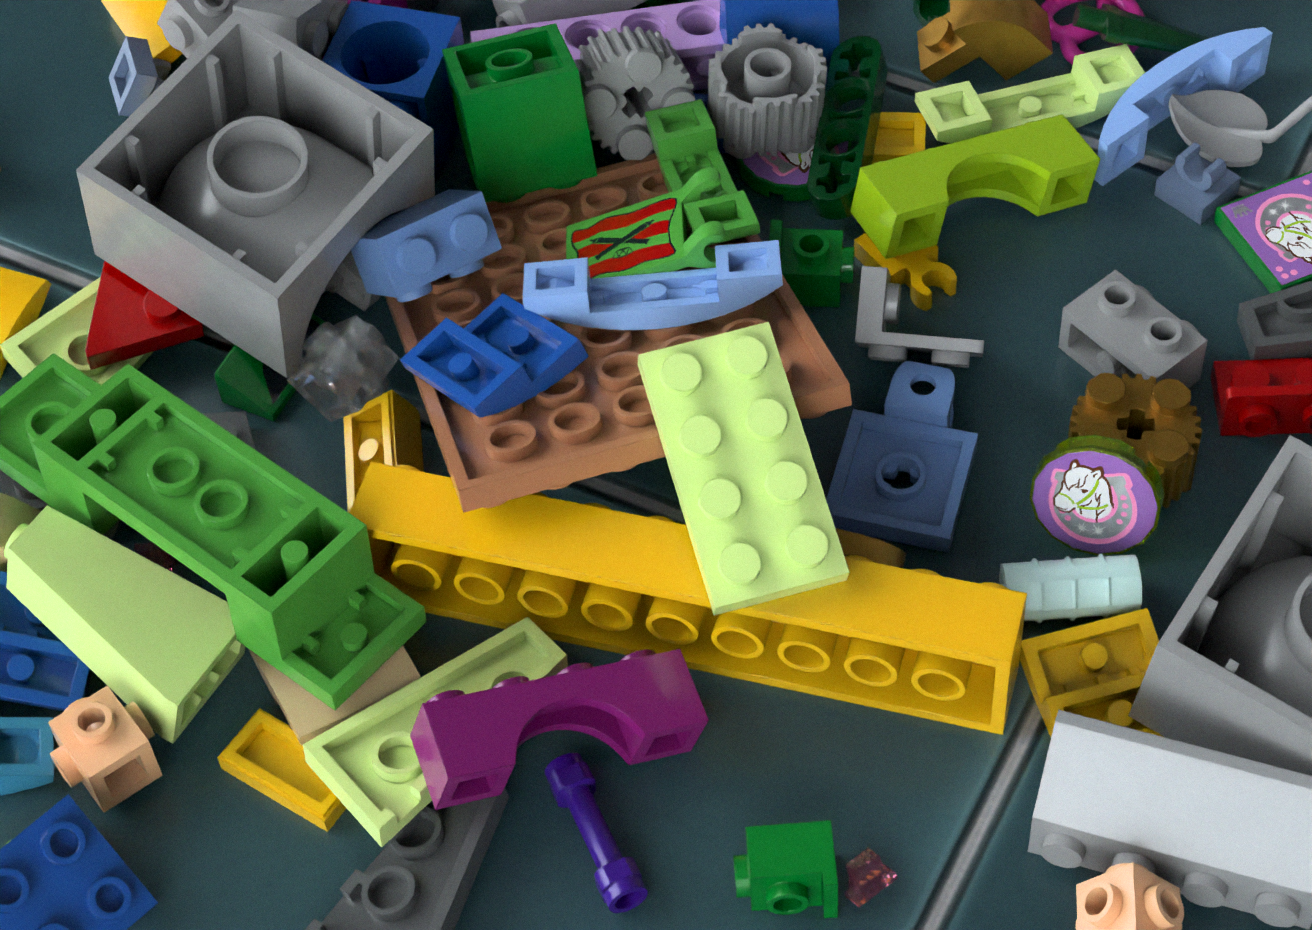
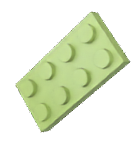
M765 322L638 354L639 371L713 615L846 581L850 573L770 323Z

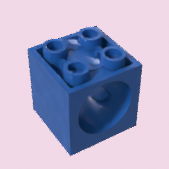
M351 0L322 61L434 129V178L438 180L459 132L442 49L464 44L461 18Z

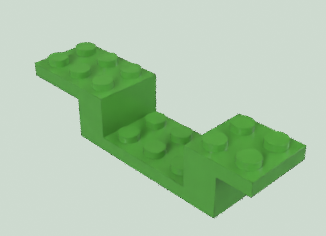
M53 353L0 396V470L55 510L102 535L119 520H122L225 593L237 641L334 711L427 622L423 605L375 573L366 524L131 365L126 364L105 383L100 385Z

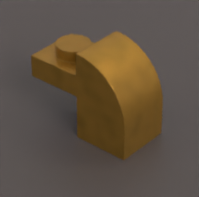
M950 0V12L942 17L933 19L925 27L917 31L920 72L933 83H936L978 57H981L1007 81L1053 54L1048 13L1034 0Z

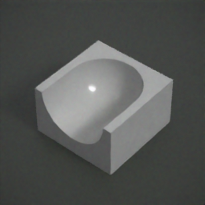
M236 9L76 169L95 255L288 378L302 362L304 338L314 309L329 280L350 250L383 218L435 196L434 129Z
M1289 435L1158 642L1128 716L1165 738L1312 776V446Z

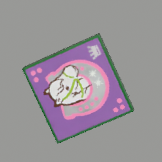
M1312 171L1216 207L1214 223L1270 293L1309 281L1312 282Z

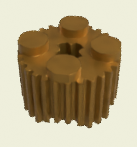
M1100 373L1088 381L1085 396L1080 395L1077 398V405H1074L1072 408L1066 454L1094 451L1118 457L1135 467L1151 485L1157 503V511L1159 505L1165 508L1170 507L1171 499L1178 501L1181 498L1182 492L1191 490L1202 435V428H1200L1201 417L1196 416L1197 407L1190 406L1191 390L1179 380L1172 378L1156 382L1155 376L1145 380L1142 374L1138 373L1135 378H1130L1127 373L1122 374V378L1112 373Z

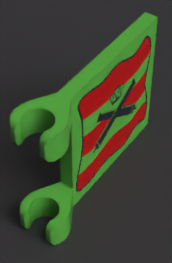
M712 167L701 169L681 189L566 226V259L588 257L591 279L671 272L686 267L715 268V249L707 245L724 239V227L721 222L709 221L698 227L687 239L684 204L728 194L726 190L713 195L703 192L708 187H716L720 184L719 171Z

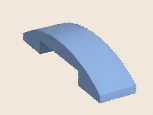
M1259 27L1208 38L1174 53L1144 73L1119 98L1108 115L1099 138L1097 155L1101 160L1094 180L1104 186L1144 158L1148 131L1170 116L1168 104L1172 94L1189 95L1205 90H1227L1238 93L1265 74L1273 33L1265 27Z
M779 240L715 246V268L594 279L590 278L588 257L524 263V309L560 322L607 330H652L703 322L746 307L783 285Z

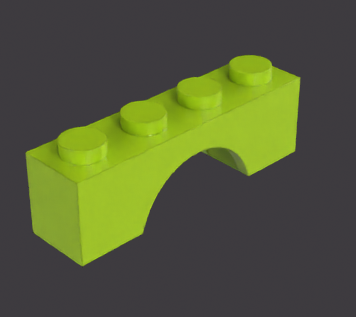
M1060 114L860 167L850 212L884 258L888 259L937 245L947 207L963 199L975 197L1001 199L1019 205L1037 217L1087 203L1101 159L1066 117Z

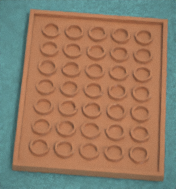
M650 154L642 160H627L597 168L596 177L584 179L578 185L571 188L554 189L550 187L525 193L522 198L513 202H487L486 205L502 249L482 258L484 266L481 269L457 278H450L449 274L431 282L433 290L430 293L412 301L398 302L395 297L385 296L405 353L407 354L446 317L465 328L502 293L524 305V263L566 259V226L668 193L656 154ZM758 234L708 245V247L715 249L717 245L761 242L762 240ZM686 267V268H683V269H680V270H677V271L693 270V269H702V268ZM783 274V285L764 298L726 315L684 326L652 330H607L568 324L544 317L577 337L589 357L557 383L538 393L535 397L493 415L477 417L414 375L463 513L482 507H496L511 499L547 489H561L576 481L609 472L626 471L637 464L666 457L639 371L638 354L769 322L800 419L818 418L829 411L851 406L850 383Z

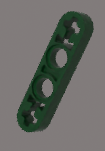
M856 36L841 42L834 49L830 60L825 87L824 107L822 116L819 118L807 180L808 192L819 216L829 220H840L852 215L850 210L860 167L871 165L873 160L888 70L881 44L870 36ZM858 67L860 77L854 76L852 72L857 70ZM855 99L865 100L862 106L854 110H839L848 101ZM842 142H858L848 152L840 154L831 152L836 145ZM836 176H842L844 184L839 185L837 188L838 181Z

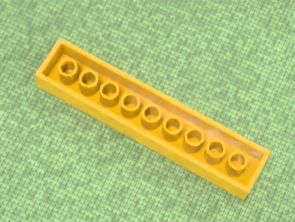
M372 461L349 513L367 525L375 573L423 605L425 613L501 629H507L524 618L529 617L552 640L623 655H629L644 649L654 650L656 654L681 649L689 669L1000 735L1004 733L1019 669L1027 593L1009 590L1001 584L993 582L974 583L944 577L928 569L909 570L875 563L863 556L848 555L845 556L850 573L846 581L714 616L687 526L676 523L664 516L646 517L612 510L599 503L581 504L551 498L541 492L511 499L496 507H482L463 513L451 477L422 472L410 465L392 466Z

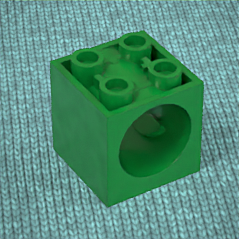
M556 23L442 49L463 152L477 190L482 191L486 203L491 201L498 203L513 202L522 198L525 193L550 187L554 189H567L578 185L584 179L597 176L579 71Z

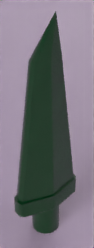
M1105 3L1102 4L1101 9L1078 4L1073 16V26L1098 32L1103 41L1115 44L1123 43L1176 53L1209 38L1118 9L1116 6Z

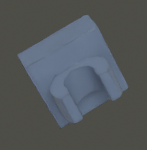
M126 36L108 77L117 111L121 116L129 117L166 80L171 69L169 62L162 59H153L147 39Z
M1194 142L1176 157L1175 164L1156 179L1154 195L1201 225L1215 213L1216 207L1226 204L1238 194L1241 177L1227 169L1225 161L1220 157L1214 162L1199 155L1200 145Z

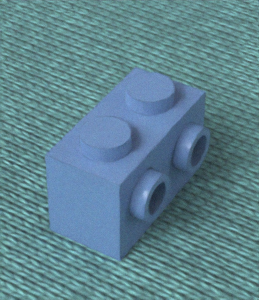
M449 189L379 221L351 249V253L368 294L395 297L398 302H408L430 293L433 290L431 282L449 274L450 278H457L481 269L484 266L482 258L501 250L502 247L482 191Z

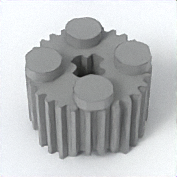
M769 23L767 27L756 24V27L753 29L748 25L744 26V31L738 34V39H732V45L725 43L722 51L717 50L715 58L709 59L707 112L715 127L716 137L718 139L724 138L723 148L725 152L737 159L749 158L756 152L761 157H764L766 152H770L772 156H777L778 151H782L784 154H789V152L804 153L815 144L819 118L822 116L827 73L826 57H823L822 49H815L812 45H808L805 42L798 44L795 37L790 40L786 39V34H782L783 30L775 28L772 23Z
M624 26L623 31L618 33L616 28L607 32L599 29L597 30L598 37L589 36L587 37L589 44L578 47L581 52L580 59L575 60L580 76L590 136L593 141H598L601 148L604 149L608 146L613 154L619 151L620 155L626 160H642L652 154L653 151L645 112L695 101V95L691 90L694 88V85L676 50L667 38L664 39L661 32L656 31L654 33L649 29L644 34L642 28L638 26L634 32H631L628 26ZM635 87L632 91L626 92L628 89Z

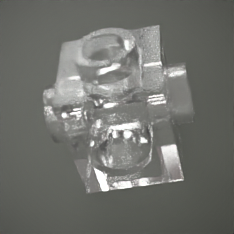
M355 315L335 325L327 321L313 331L302 347L307 354L287 381L329 422L360 411L368 401L382 395L390 384L386 375L400 357L385 344L383 335L374 326L363 322Z

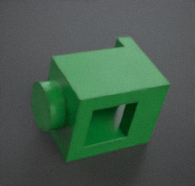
M771 219L769 241L779 240L782 274L802 306L840 307L841 284L853 283L855 247H843V230L783 228V220Z
M831 820L745 827L747 854L733 855L736 898L750 897L751 911L768 910L774 914L790 915L799 913L807 907L822 906L824 918L838 917V877Z

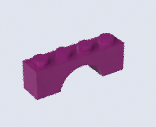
M644 649L625 656L619 662L593 667L591 663H577L564 668L554 676L530 680L526 676L511 677L499 682L492 689L465 694L461 690L442 692L430 698L426 703H422L410 737L434 808L438 810L501 795L516 764L517 748L538 734L554 730L582 732L600 739L613 748L628 765L690 752L709 719L681 649L657 654L654 650Z

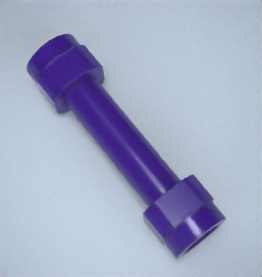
M567 753L555 758L547 765L544 774L558 807L569 808L598 869L594 874L595 883L604 903L607 904L609 910L613 913H622L637 907L646 899L648 891L634 858L622 856L593 796L596 792V784L588 764L584 762L582 756L578 753Z

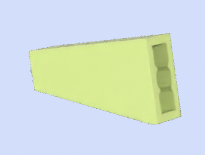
M48 505L29 525L26 523L20 524L6 543L4 549V557L8 559L6 588L127 705L132 701L135 702L152 729L161 738L172 744L245 654L246 647L236 639L227 601Z

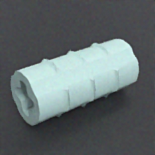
M1099 554L1097 557L1075 559L1066 556L1061 560L1038 561L1036 558H1033L1031 562L1000 564L999 584L1007 587L1009 590L1027 593L1024 621L1041 623L1043 620L1065 618L1074 621L1076 618L1102 616L1106 619L1110 615H1121L1141 609L1142 580L1136 555L1104 556Z

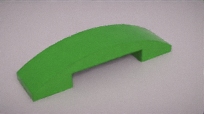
M702 99L645 112L646 124L668 193L681 189L696 172L708 167L719 171L721 182L716 187L706 188L703 192L713 195L726 190L728 193L684 204L687 236L690 237L698 227L709 221L721 222L725 230V237L721 241L711 242L708 245L759 234V221L744 190L737 191L718 150L715 127Z

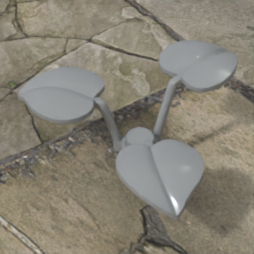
M1205 90L1189 95L1172 94L1168 105L1178 134L1188 146L1194 142L1200 145L1199 155L1210 162H1214L1220 157L1228 167H1245L1254 165L1260 160L1263 153L1262 143L1275 142L1312 110V95L1270 130H1266L1268 119L1264 110L1253 99L1234 91Z

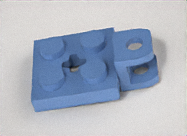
M906 361L897 368L892 377L884 404V415L853 409L826 498L835 528L879 539L947 553L950 552L978 443V433L952 428L955 377L950 369ZM918 381H927L935 389L932 393L924 395L914 393L911 386ZM898 471H905L910 473V482L914 485L906 489H896L884 482V478L895 479Z

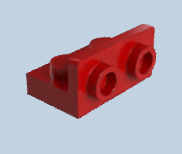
M1312 358L1213 361L1210 377L1220 436L1245 435L1248 437H1262L1268 434H1312Z

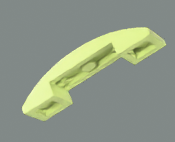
M1122 44L1075 55L1071 73L978 95L968 80L915 93L914 102L936 140L948 144L1063 114L1076 129L1108 115L1119 98L1145 71L1128 45Z

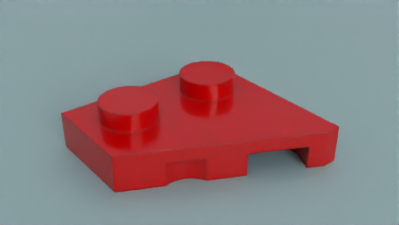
M104 261L85 348L90 370L204 336L201 322Z

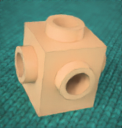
M108 685L89 697L74 701L62 714L48 722L59 746L49 753L58 771L71 788L82 782L103 812L108 811L163 776L148 740L155 736L148 720L135 702L132 701L123 707Z
M1134 862L1116 864L1109 867L1104 874L1076 884V930H1182L1184 906L1180 897V888L1150 872L1142 865Z

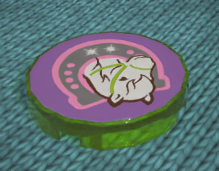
M1099 435L1070 437L1057 444L1055 450L1048 453L1046 457L1044 455L1037 464L1032 478L1029 499L1036 520L1052 538L1072 550L1097 556L1099 554H1122L1143 544L1157 528L1165 495L1159 472L1149 460L1146 465L1141 458L1134 455L1136 449L1121 440Z

